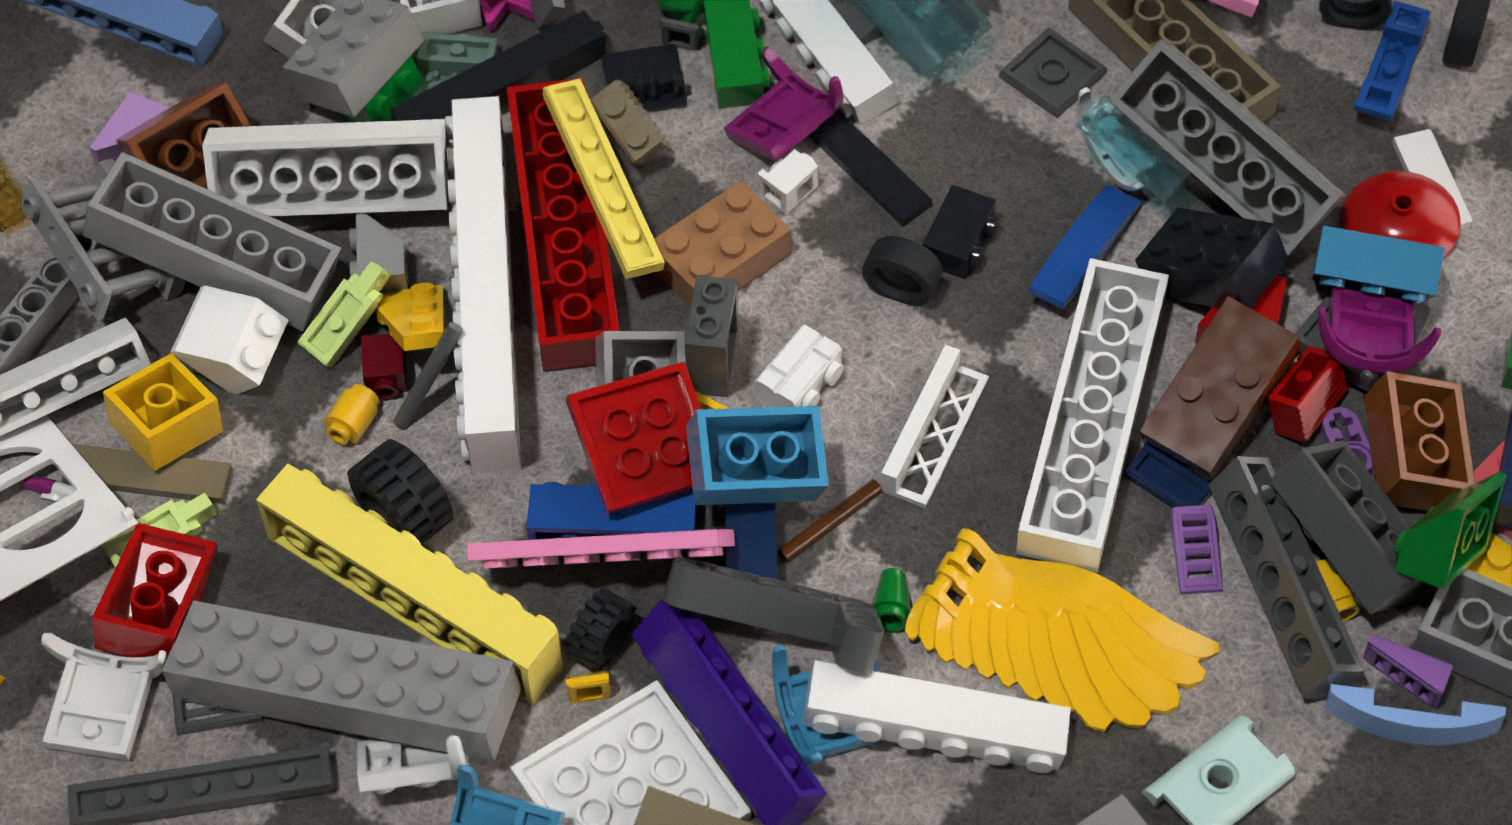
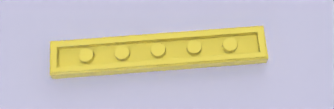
M581 79L545 86L543 88V98L625 279L663 270L665 263Z

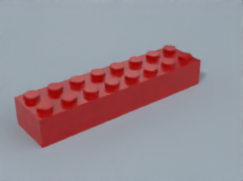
M576 78V79H581V82H582V84H583V86H584V88H585L584 78ZM575 79L507 87L543 371L596 364L595 337L603 331H620L606 235L543 98V88L545 86Z

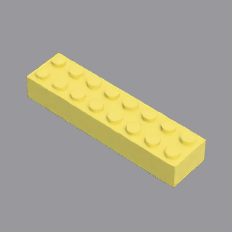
M288 463L256 499L268 539L442 648L513 661L521 686L519 697L531 705L536 703L564 668L558 630L552 621L545 616L537 615L535 617L525 611L522 605L511 595L503 593L501 596L496 593L477 574L473 572L466 574L459 570L445 554L439 551L430 552L422 547L419 540L411 533L404 530L401 532L396 531L388 526L386 520L373 510L366 512L359 508L345 492L338 489L335 491L330 490L322 485L320 479L307 469L300 471Z

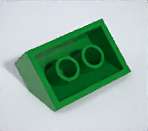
M1500 472L1495 473L1448 496L1436 507L1432 506L1422 519L1417 518L1413 526L1407 531L1403 530L1396 541L1394 554L1399 556L1395 571L1436 587L1446 588L1486 551L1507 475Z

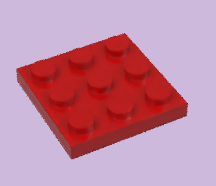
M684 361L567 395L566 403L606 515L693 489L686 425L696 409H701Z

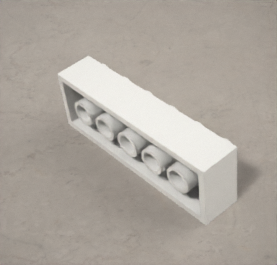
M445 119L209 128L202 144L207 189L268 216L447 210L449 171L447 165Z

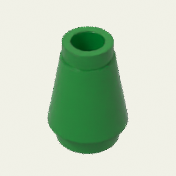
M888 568L881 572L871 604L877 611L885 630L884 632L887 633L903 630L911 612L905 580L906 575L897 568Z

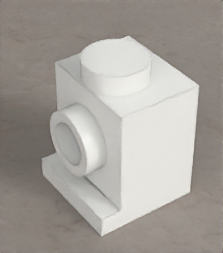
M794 149L784 159L780 158L771 166L769 173L764 169L757 173L758 194L787 215L818 187V166L808 154L799 153Z

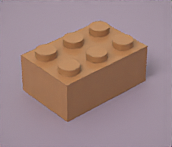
M742 180L654 238L665 262L663 270L656 273L690 308L696 275L737 279V291H739L792 254L791 229Z

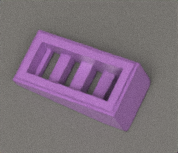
M1196 505L1172 508L1169 525L1180 595L1222 592L1223 587L1213 506ZM1205 539L1206 543L1184 544V540ZM1208 556V560L1186 561V557ZM1211 572V577L1188 578V573Z
M1371 634L1363 656L1367 663L1430 707L1437 709L1451 674L1452 664L1375 634Z

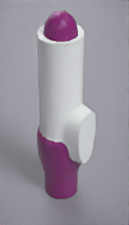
M28 476L23 482V488L40 494L41 499L57 502L76 491L72 485L60 483L49 478Z

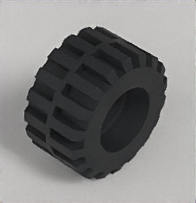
M393 439L384 441L347 472L352 493L364 511L373 510L386 520L388 526L398 532L404 530L411 533L419 540L421 545L453 520L454 515L451 503L441 483L429 467L412 450Z

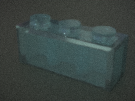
M1100 95L1075 126L1163 203L1171 201L1194 174L1109 101L1111 98L1109 95Z

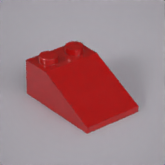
M138 523L91 618L95 649L125 657H149L158 654L162 650L166 652L167 660L193 601L201 602L216 554L217 542Z

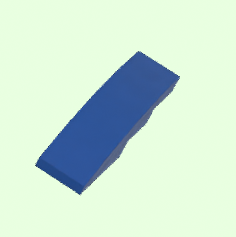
M1107 184L1074 222L1029 286L1028 293L1064 309L1082 290L1090 258L1102 260L1119 240L1121 230L1138 212L1141 200Z

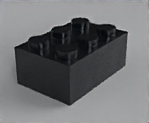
M1178 207L1135 259L1139 269L1169 275L1165 298L1217 308L1222 306L1228 296L1251 308L1289 260L1275 223Z

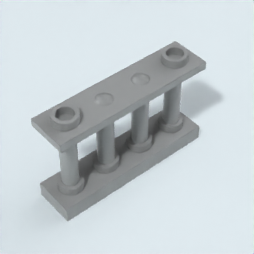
M113 158L98 162L91 184L47 194L37 177L29 178L25 194L21 200L25 216L32 220L77 289L81 302L89 307L96 320L104 319L111 296L153 285L158 288L164 299L169 301L181 295L186 280L142 261L140 263L144 267V271L104 281L95 266L130 256L108 246L85 252L76 238L83 235L85 218L66 223L57 208L91 200L115 163Z

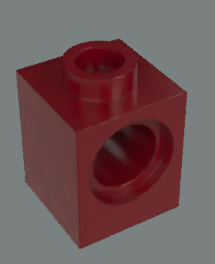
M390 334L361 336L364 385L371 389L380 399H390L398 393L407 392V377L404 375L407 373L406 351Z

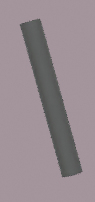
M450 322L393 420L397 427L407 429L463 333L462 327L458 324Z

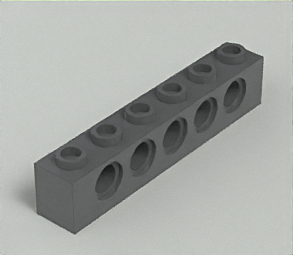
M1237 456L1209 484V487L1303 699L1326 698L1330 684L1349 686L1365 672V669L1293 511L1279 500L1277 490L1269 481L1275 475L1269 458Z

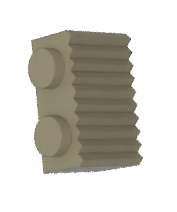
M615 80L592 97L590 101L598 116L632 163L640 167L666 150L670 142L665 139V135L660 133L661 129L656 127V123L651 120L652 117L647 114V111L643 109V105L638 102L634 92L629 90L630 86L622 81Z

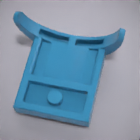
M782 645L774 647L772 653V676L777 707L788 740L807 766L821 763L823 757L885 741L867 742L858 739L853 734L842 732L824 734L815 731L812 727L802 725L808 679L811 671L789 676L785 647ZM876 660L873 671L881 672Z
M464 764L459 765L457 769V794L450 825H562L565 812L480 788L476 770Z

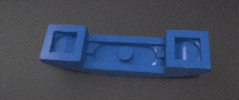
M1394 0L1391 14L1386 21L1371 67L1355 102L1354 111L1388 121L1392 120L1420 47L1431 11Z

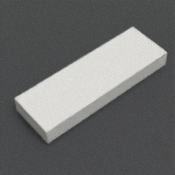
M1431 129L1394 137L1393 146L1404 170L1422 174L1442 185L1451 194L1458 206L1461 219L1460 229L1471 227L1473 220Z

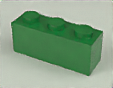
M703 0L704 21L718 109L752 105L764 95V91L770 90L768 67L761 68L760 60H764L762 56L764 49L763 38L755 37V31L760 30L758 8H751L749 0Z

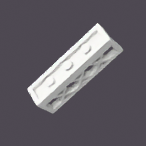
M945 344L881 472L882 492L923 508H927L989 381L988 375L959 365V349ZM955 376L977 383L973 392L956 398L951 389ZM946 394H948L950 400L943 402ZM967 403L962 412L960 405ZM954 407L959 417L957 425L940 430L935 420L937 412ZM932 426L934 432L927 434L930 427ZM951 435L948 443H946L944 437ZM938 439L943 449L941 457L924 462L919 452L921 445ZM915 457H916V460H917V462H918V465H915V466H912V467H911V465H912V463H913V461H914V459H915ZM935 467L931 476L928 469ZM921 471L928 483L922 495L901 487L906 476Z

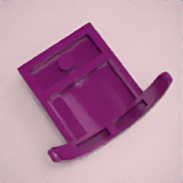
M766 47L762 51V56L778 83L726 125L724 130L731 141L777 162L838 110L843 103L844 94L841 81L837 76L832 77L829 81V93L820 91L796 75L783 62L774 49Z
M1333 287L1329 300V322L1326 317L1325 307H1319L1318 309L1319 332L1325 348L1338 362L1359 371L1368 370L1372 373L1385 374L1386 371L1397 373L1407 370L1418 364L1431 352L1442 333L1441 328L1435 327L1424 340L1414 345L1413 301Z

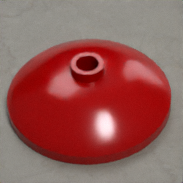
M1387 171L1364 179L1348 194L1341 211L1342 229L1445 247L1443 260L1453 250L1460 232V212L1454 198L1438 182L1415 172ZM1399 205H1403V206H1407L1408 208L1402 209V208H1399L1398 206H1399Z

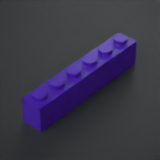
M659 600L632 633L633 638L641 648L643 656L652 663L664 680L666 689L676 697L686 711L688 720L698 728L709 744L712 754L722 762L733 778L735 787L745 795L753 806L759 821L763 825H800L824 799L827 792L804 763L801 756L697 612L677 608L663 600Z

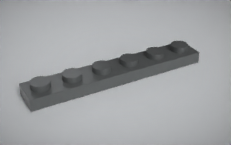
M328 745L67 785L70 825H120L334 791Z

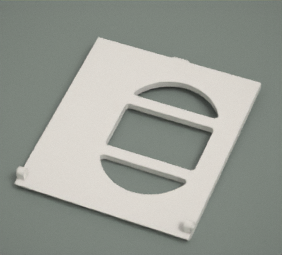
M47 415L0 436V456L17 452L38 453L33 458L1 474L0 491L51 464L58 468L76 491L0 533V601L138 525L134 518L133 510L129 507H124ZM84 505L83 512L77 523L56 541L27 550L4 548L71 510Z

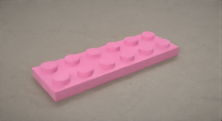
M734 529L468 543L467 553L468 561L481 560L482 568L519 567L518 558L523 559V566L559 564V556H564V564L600 562L599 554H605V562L641 560V551H647V559L682 557L681 549H688L689 557L723 555V547L735 546Z

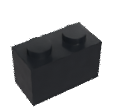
M951 185L922 246L929 249L938 258L942 265V272L966 279L971 268L976 270L979 268L985 253V247L982 244L985 238L993 239L1000 218L995 216L996 199Z

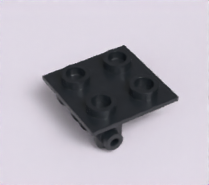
M675 44L601 54L606 87L615 80L622 81L630 86L629 90L634 92V96L638 98V102L643 105V109L646 111L687 106L683 71L680 70Z

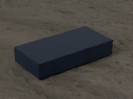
M1147 443L1123 470L1122 476L1171 508L1203 505L1212 495L1209 487L1210 483Z

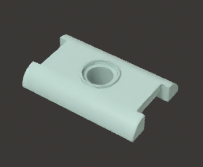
M1239 715L1144 789L1142 794L1154 806L1165 799L1189 825H1233L1294 777L1295 771L1286 755L1283 753L1276 758L1250 732L1253 722L1246 716ZM1214 777L1222 778L1229 784V787L1218 789L1213 787L1208 780Z

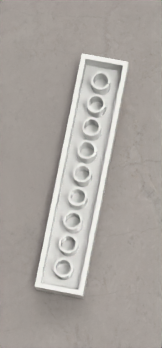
M499 96L452 100V116H445L447 139H449V147L446 149L447 165L451 175V179L448 180L449 202L452 203V212H449L450 233L453 236V245H450V255L455 277L451 279L453 302L456 305V311L453 312V323L458 324L463 329V333L457 341V346H454L455 367L458 370L459 379L455 381L456 400L460 409V415H457L458 439L461 440L462 460L470 461L472 474L521 470L506 151Z

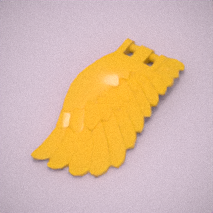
M966 528L961 529L956 537L955 543L957 545L953 552H947L934 573L936 579L933 584L927 585L914 603L905 627L908 640L914 641L919 637L926 652L935 650L937 656L943 662L955 661L956 665L964 670L974 665L977 672L986 679H990L994 673H997L1002 686L1010 689L1018 683L1029 700L1038 702L1040 699L1045 698L1048 704L1070 707V713L1075 712L1086 727L1105 733L1113 721L1124 727L1142 729L1149 721L1151 712L1160 715L1175 712L1180 701V693L1177 686L1189 690L1201 684L1206 677V671L1198 661L1208 660L1220 651L1218 642L1170 620L1113 581L1095 572L1072 564L1019 559L997 554L977 533ZM969 556L983 564L979 573L967 562ZM949 588L963 597L958 607L946 594Z

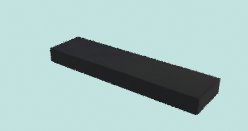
M839 110L808 135L902 227L932 207V199Z

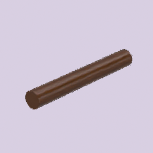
M874 479L869 481L777 550L778 554L787 563L881 494L882 488L879 483Z

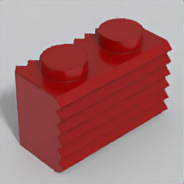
M1314 346L1305 347V351L1301 352L1300 357H1297V362L1292 363L1293 367L1288 368L1289 372L1284 373L1285 377L1280 379L1281 383L1276 384V388L1271 389L1272 394L1267 395L1275 433L1301 442H1306L1348 388L1346 385L1347 381L1344 379L1346 375L1343 373L1345 371L1342 367L1343 364L1334 359L1327 350Z

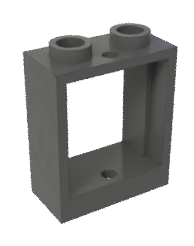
M696 275L685 339V358L695 391L703 395L728 398L739 332L737 279Z

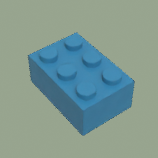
M1323 225L1320 231L1312 277L1320 278L1319 286L1344 288L1345 283L1360 285V292L1383 296L1385 295V290L1400 293L1399 299L1410 300L1413 303L1420 304L1426 298L1436 296L1445 247Z
M819 406L696 409L686 425L694 506L817 501L829 486Z

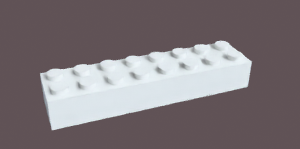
M1090 258L1018 530L1016 555L1049 562L1072 564L1098 573L1165 302L1169 275Z

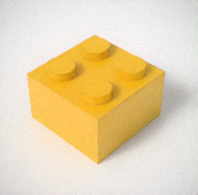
M172 353L103 391L110 425L154 471L223 432L218 399Z

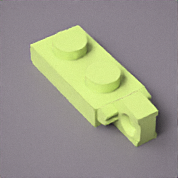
M370 261L360 276L354 273L348 280L343 279L300 337L298 344L325 366L331 368L379 305L378 302L383 297L379 291L383 288L391 274L379 264Z
M204 492L187 503L184 500L174 503L171 499L136 521L194 536L203 530L201 524L217 516L214 505ZM135 526L101 545L114 568H116Z

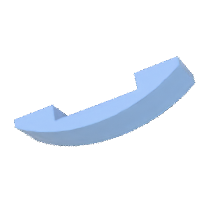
M1330 684L1325 701L1326 710L1360 730L1395 741L1423 745L1458 744L1490 736L1499 732L1506 715V707L1464 701L1461 702L1456 716L1373 705L1374 689Z

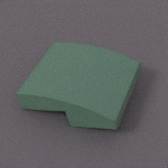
M423 32L425 40L420 44L416 59L417 68L424 83L411 98L438 85L430 82H443L496 55L498 38Z

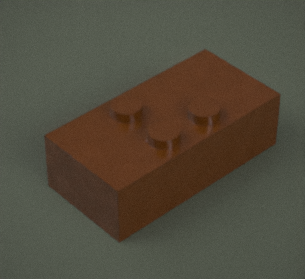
M1228 296L1139 432L1143 444L1151 445L1211 483L1224 470L1267 404V395L1272 394L1271 389L1276 388V384L1280 383V379L1284 377V373H1287L1288 368L1291 367L1300 353L1299 336Z

